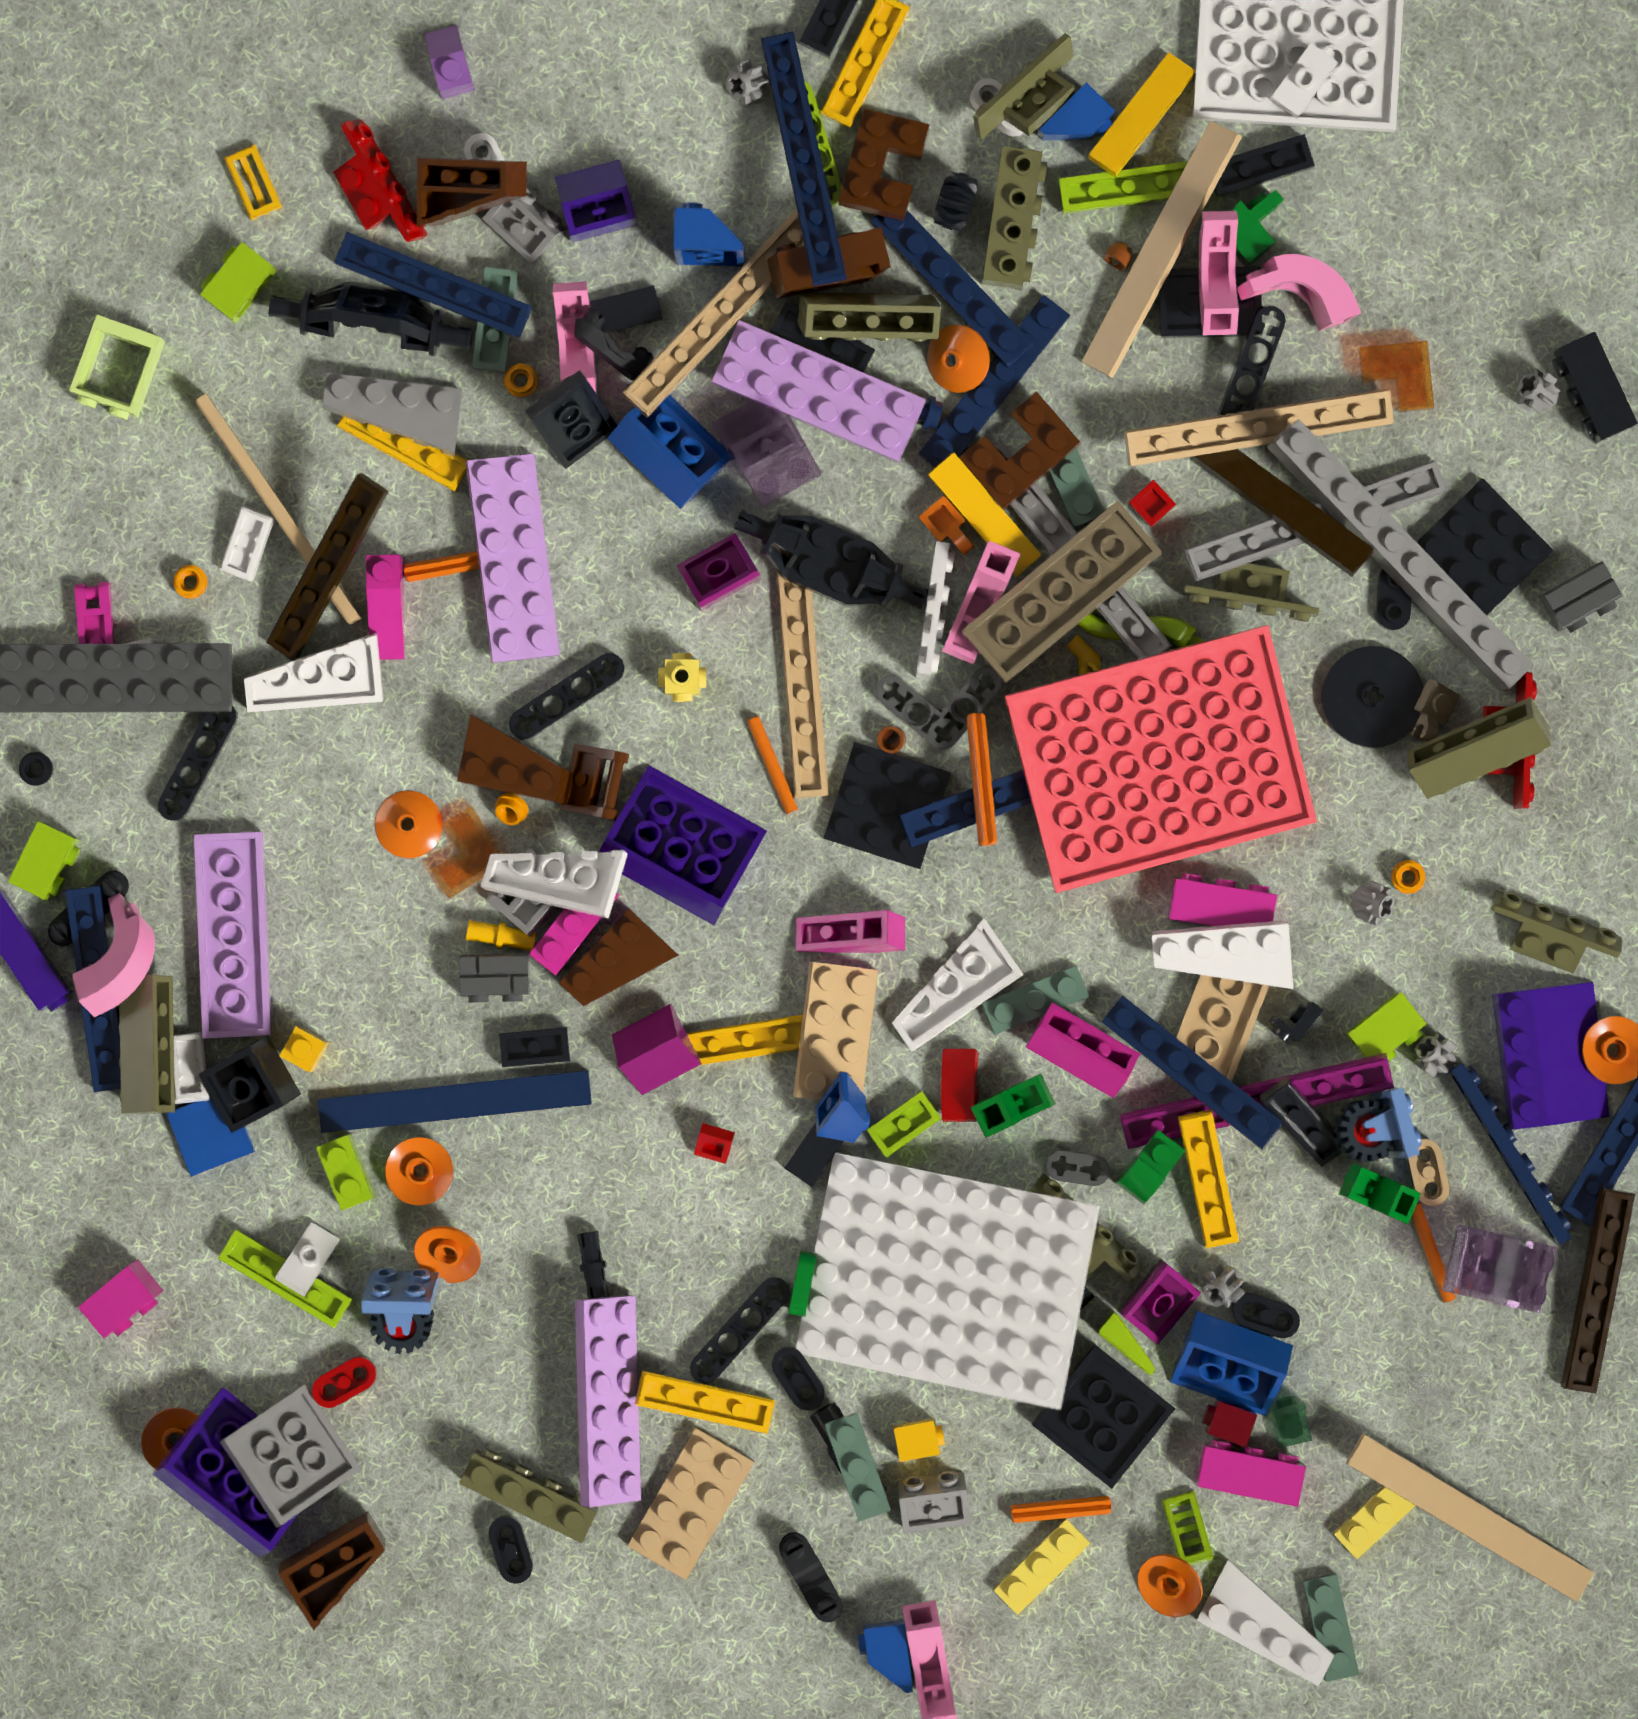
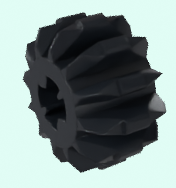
M950 171L946 175L933 214L934 223L949 230L961 231L965 228L978 189L977 179L969 177L968 174Z

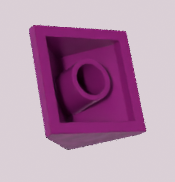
M736 533L676 565L701 611L761 579L758 569Z
M672 1004L612 1034L618 1067L641 1095L702 1064Z
M1160 1259L1118 1309V1312L1158 1345L1201 1292Z

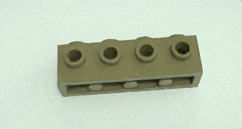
M1002 146L982 278L983 285L1022 290L1023 282H1030L1033 262L1027 261L1028 248L1035 249L1038 229L1031 227L1033 215L1040 216L1043 195H1036L1038 182H1045L1047 162L1041 161L1042 151Z
M800 292L798 326L805 337L814 340L836 337L845 340L874 338L880 341L908 339L920 342L939 338L941 305L933 295Z
M1529 697L1407 750L1409 771L1427 799L1438 794H1445L1452 788L1469 781L1478 780L1485 774L1499 768H1506L1513 762L1530 755L1539 754L1544 749L1551 747L1549 725L1533 699Z
M145 975L139 986L119 1004L121 1114L175 1112L173 976Z
M484 1448L483 1451L475 1450L459 1482L460 1485L571 1539L583 1543L599 1508L580 1506V1493L576 1492L575 1496L562 1491L564 1486L550 1478H545L542 1481L531 1476L533 1471L519 1463H514L511 1466L502 1462V1456L490 1449Z

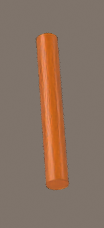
M756 716L747 720V724L785 813L789 814L798 810L760 717Z
M1419 1202L1411 1217L1442 1301L1446 1303L1456 1299L1421 1202Z

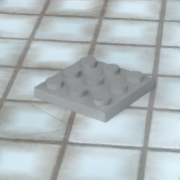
M305 1384L220 1441L276 1528L361 1470Z

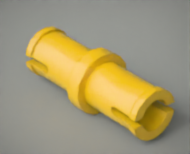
M469 919L466 941L471 940L494 944L497 949H502V946L531 952L534 947L536 931L529 937L520 928L506 926L505 922H500L497 925Z

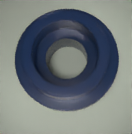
M930 395L919 416L918 420L921 421L922 429L927 430L928 427L936 428L940 421L943 402L936 401L934 396Z

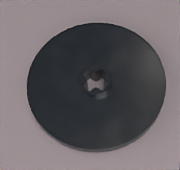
M1379 646L1361 647L1343 655L1330 668L1322 687V707L1330 726L1346 741L1367 748L1384 747L1401 740L1416 725L1421 713L1414 710V707L1423 691V685L1414 666L1398 652ZM1372 687L1377 688V694L1382 696V700L1375 702L1374 706H1370L1369 700L1364 698V693L1370 692Z

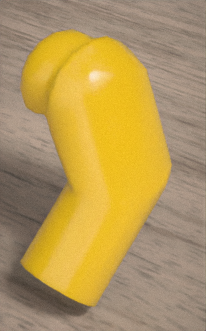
M1077 634L1066 647L1078 658L1079 675L1100 670L1099 654Z

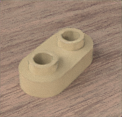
M1422 1138L1421 1146L1418 1148L1419 1151L1421 1149L1428 1150L1430 1154L1429 1159L1421 1162L1417 1156L1407 1158L1413 1190L1421 1193L1419 1198L1421 1203L1428 1206H1438L1447 1199L1450 1190L1442 1151L1436 1142ZM1429 1182H1433L1437 1186V1191L1433 1195H1428L1425 1192V1186Z

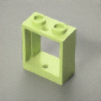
M96 315L69 391L78 396L76 402L95 409L98 403L109 407L108 414L127 420L128 416L132 415L138 418L165 341L154 334ZM105 335L149 350L130 404L86 389Z

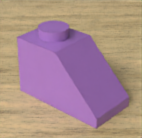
M457 25L424 34L442 99L474 91V84Z

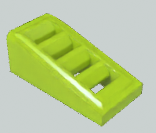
M1112 1310L1097 1328V1333L1144 1372L1152 1375L1156 1370L1154 1364L1121 1317Z
M1191 1491L1162 1499L1177 1556L1190 1565L1214 1559L1195 1492ZM1191 1503L1192 1510L1175 1515L1172 1514L1171 1508ZM1195 1517L1196 1523L1179 1528L1176 1527L1175 1522ZM1199 1530L1200 1537L1180 1541L1179 1535ZM1203 1544L1204 1550L1184 1555L1183 1549Z

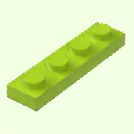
M1188 161L1121 170L1116 178L1108 172L1059 178L1063 214L1168 200Z
M235 1229L218 1257L219 1260L334 1329L353 1300L352 1297L318 1277L304 1297L275 1280L276 1275L287 1258L239 1229Z

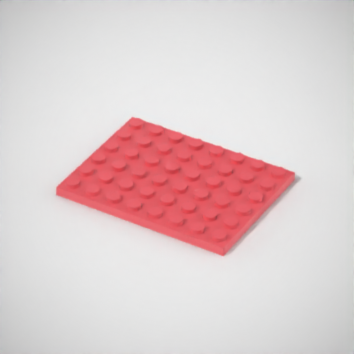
M1269 625L1255 627L1004 695L1055 893L1317 822Z

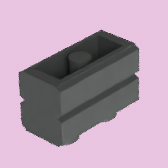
M1601 561L1540 595L1539 598L1557 630L1561 631L1567 628L1572 633L1588 624L1585 617L1597 611L1600 617L1616 608L1615 600L1622 597V593L1612 579L1606 565Z
M529 954L460 955V996H468V1003L489 1002V995H502V1002L523 1001V995L530 994Z

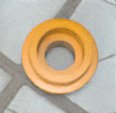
M519 363L511 366L506 371L504 385L511 395L524 398L530 396L536 390L538 377L531 366ZM518 375H525L528 381L525 386L518 387L515 384V378Z
M186 565L175 573L173 585L180 596L186 599H195L206 591L208 579L201 568L195 565ZM188 576H194L197 579V584L194 588L190 589L185 586V579Z
M502 794L495 803L497 818L507 825H516L522 822L529 812L526 802L515 794Z
M1413 860L1399 862L1391 873L1393 886L1404 894H1412L1419 891L1426 879L1423 867ZM1406 870L1414 874V880L1410 884L1402 880V874Z

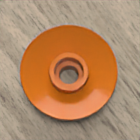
M960 324L950 325L939 330L938 339L931 340L927 351V364L933 379L942 388L956 393L967 392L976 388L987 375L990 363L989 350L983 337L973 328ZM951 354H954L956 357V364L954 366L950 362Z
M401 791L395 793L382 803L376 814L375 831L379 842L388 852L401 858H416L428 853L437 844L442 833L443 822L439 808L432 799L420 792ZM405 818H411L414 821V826L409 831L404 830L401 825Z
M1610 1016L1597 1021L1589 1028L1582 1043V1057L1587 1069L1594 1077L1609 1084H1623L1638 1076L1637 1023L1625 1017ZM1612 1043L1618 1047V1053L1613 1057L1607 1052L1608 1046Z
M424 1137L410 1138L398 1144L390 1153L385 1167L386 1181L392 1193L401 1201L411 1205H427L439 1200L448 1191L454 1174L452 1159L447 1150L438 1142ZM422 1164L426 1167L427 1173L424 1177H417L415 1175L414 1168L416 1165Z
M435 1226L420 1234L414 1246L415 1259L420 1268L427 1269L429 1272H439V1278H443L447 1283H459L470 1279L476 1274L481 1264V1252L477 1243L467 1233L454 1227Z
M169 1408L160 1411L147 1422L142 1433L141 1446L145 1459L154 1469L159 1466L174 1446L169 1441L170 1435L178 1433L182 1436L198 1417L196 1413L184 1408Z
M1158 1554L1147 1559L1141 1566L1138 1573L1139 1591L1146 1603L1155 1611L1169 1617H1184L1198 1607L1202 1599V1584L1196 1571L1186 1561L1174 1555Z

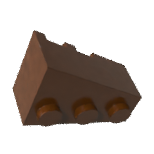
M417 158V227L442 225L526 196L527 161Z
M882 227L863 232L848 233L838 237L847 280L813 287L805 246L796 247V244H788L776 248L777 252L767 259L776 299L800 295V292L813 293L874 280L891 267Z
M471 715L457 782L563 804L570 773L569 770L482 719Z
M628 909L565 975L559 984L582 1006H587L678 957L679 954L631 909Z
M367 1511L280 1562L278 1574L313 1631L327 1613L341 1601L343 1595L364 1575L385 1551V1538Z

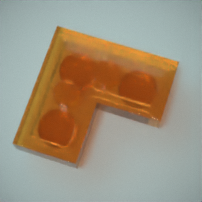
M1428 341L1367 346L1358 349L1362 383L1396 379L1399 413L1434 409Z
M473 806L468 807L443 823L460 853L433 868L432 872L449 899L482 880L490 854H501Z

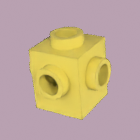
M673 653L672 659H665V667H658V688H665V695L672 696L673 702H692L693 696H700V688H706V667H700L699 659H693L692 653ZM684 670L688 673L686 682L680 683L675 679L678 671Z

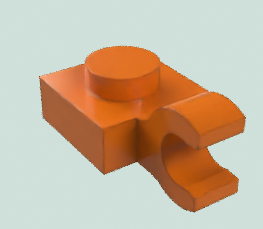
M945 495L918 517L939 542H944L947 538H950L964 555L975 547L960 530V527L967 521Z

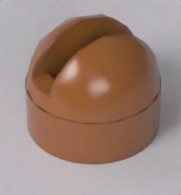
M1120 241L1112 243L1103 255L1105 262L1119 271H1125L1133 257L1132 249L1127 247L1126 243ZM1114 258L1120 263L1113 265L1112 259Z
M890 725L879 732L877 742L884 752L895 753L904 747L906 736L900 727ZM897 732L899 737L889 746L886 741Z

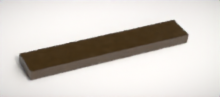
M1235 449L1191 457L1192 461L1349 576L1353 577L1372 555L1373 547L1240 450Z
M358 473L355 476L266 641L267 644L291 661L298 659L389 493L387 489L364 473Z
M1599 1187L1562 1376L1561 1387L1564 1389L1597 1393L1634 1205L1635 1194L1632 1192Z

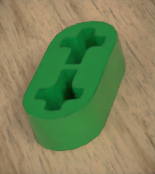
M800 1250L788 1314L802 1317L806 1315L817 1253Z

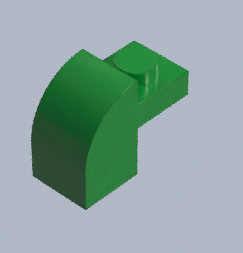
M1276 189L1269 195L1263 191L1249 203L1252 207L1251 210L1246 207L1242 200L1232 210L1237 211L1238 216L1236 256L1245 267L1252 264L1275 243L1259 222L1283 203L1284 198Z
M1040 1073L972 1106L971 1109L985 1138L1014 1126L1025 1118L1052 1107L1056 1103Z
M1157 1130L1139 1155L1132 1159L1115 1184L1139 1202L1145 1204L1166 1179L1165 1177L1186 1150Z
M1354 1163L1351 1164L1339 1191V1194L1406 1224L1409 1223L1421 1196V1193Z

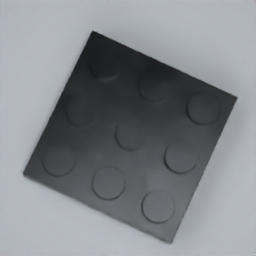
M1484 478L1473 486L1417 541L1422 549L1486 616L1554 551Z
M854 742L823 839L921 869L929 841L909 847L898 815L943 799L951 772Z
M1094 1344L1067 1378L1061 1409L1044 1407L1031 1424L1113 1489L1174 1412L1175 1408Z

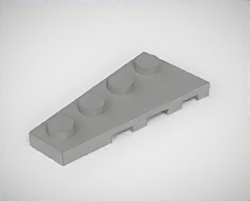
M327 372L323 409L363 424L369 423L380 427L384 432L393 435L395 433L414 440V443L425 447L429 445L442 450L444 454L454 457L462 389Z

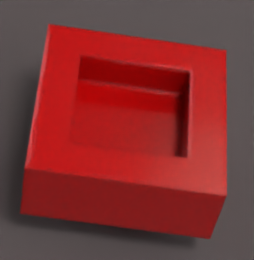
M1153 479L1128 502V505L1152 528L1176 506V503Z
M702 1123L693 1155L726 1164L735 1132Z

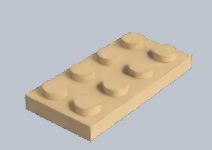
M810 961L793 1097L821 1100L840 1072L848 1073L863 1093L878 970Z
M1199 975L1175 1037L1232 1082L1269 985Z
M695 1427L627 1546L686 1580L755 1461Z

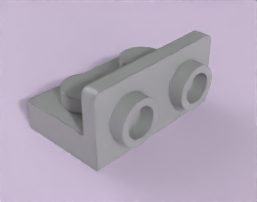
M527 187L526 196L492 207L482 218L531 265L536 263L555 238L562 235L566 230L560 223V217L552 210L541 206L536 201L535 194Z
M946 1471L939 1475L926 1477L911 1476L897 1481L903 1533L971 1524L964 1472Z

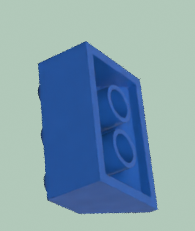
M695 202L683 203L682 208H675L674 252L677 265H744L743 243L709 208H703V204Z
M670 394L648 418L636 407L624 416L607 438L680 509L696 497L734 457Z
M1196 1311L1185 1336L1170 1382L1266 1416L1287 1376L1293 1345Z

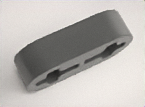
M1057 1150L1047 1157L1045 1163L1048 1175L1062 1182L1099 1186L1105 1183L1110 1175L1108 1162L1103 1157L1092 1154ZM1059 1156H1065V1162L1075 1164L1076 1168L1075 1171L1064 1170L1063 1175H1057V1170L1051 1167L1052 1161H1058ZM1093 1161H1099L1098 1165L1104 1169L1103 1175H1097L1096 1180H1090L1091 1176L1089 1173L1079 1172L1080 1165L1092 1166Z

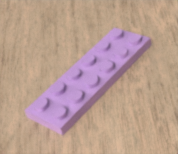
M740 320L736 325L712 380V384L897 463L901 460L926 403V399Z
M534 454L467 460L466 470L491 664L559 656Z
M263 832L194 835L202 1039L272 1035Z
M625 1295L575 1300L580 1506L595 1507L640 1501L639 1406L634 1404L638 1390L636 1296Z

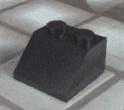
M268 1035L198 1074L231 1133L285 1106L301 1095Z

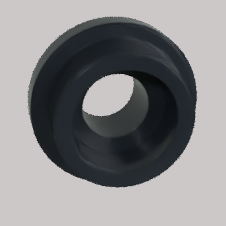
M28 753L20 761V777L29 785H43L52 777V761L43 753ZM38 762L42 766V772L35 776L31 773L30 768L33 763Z

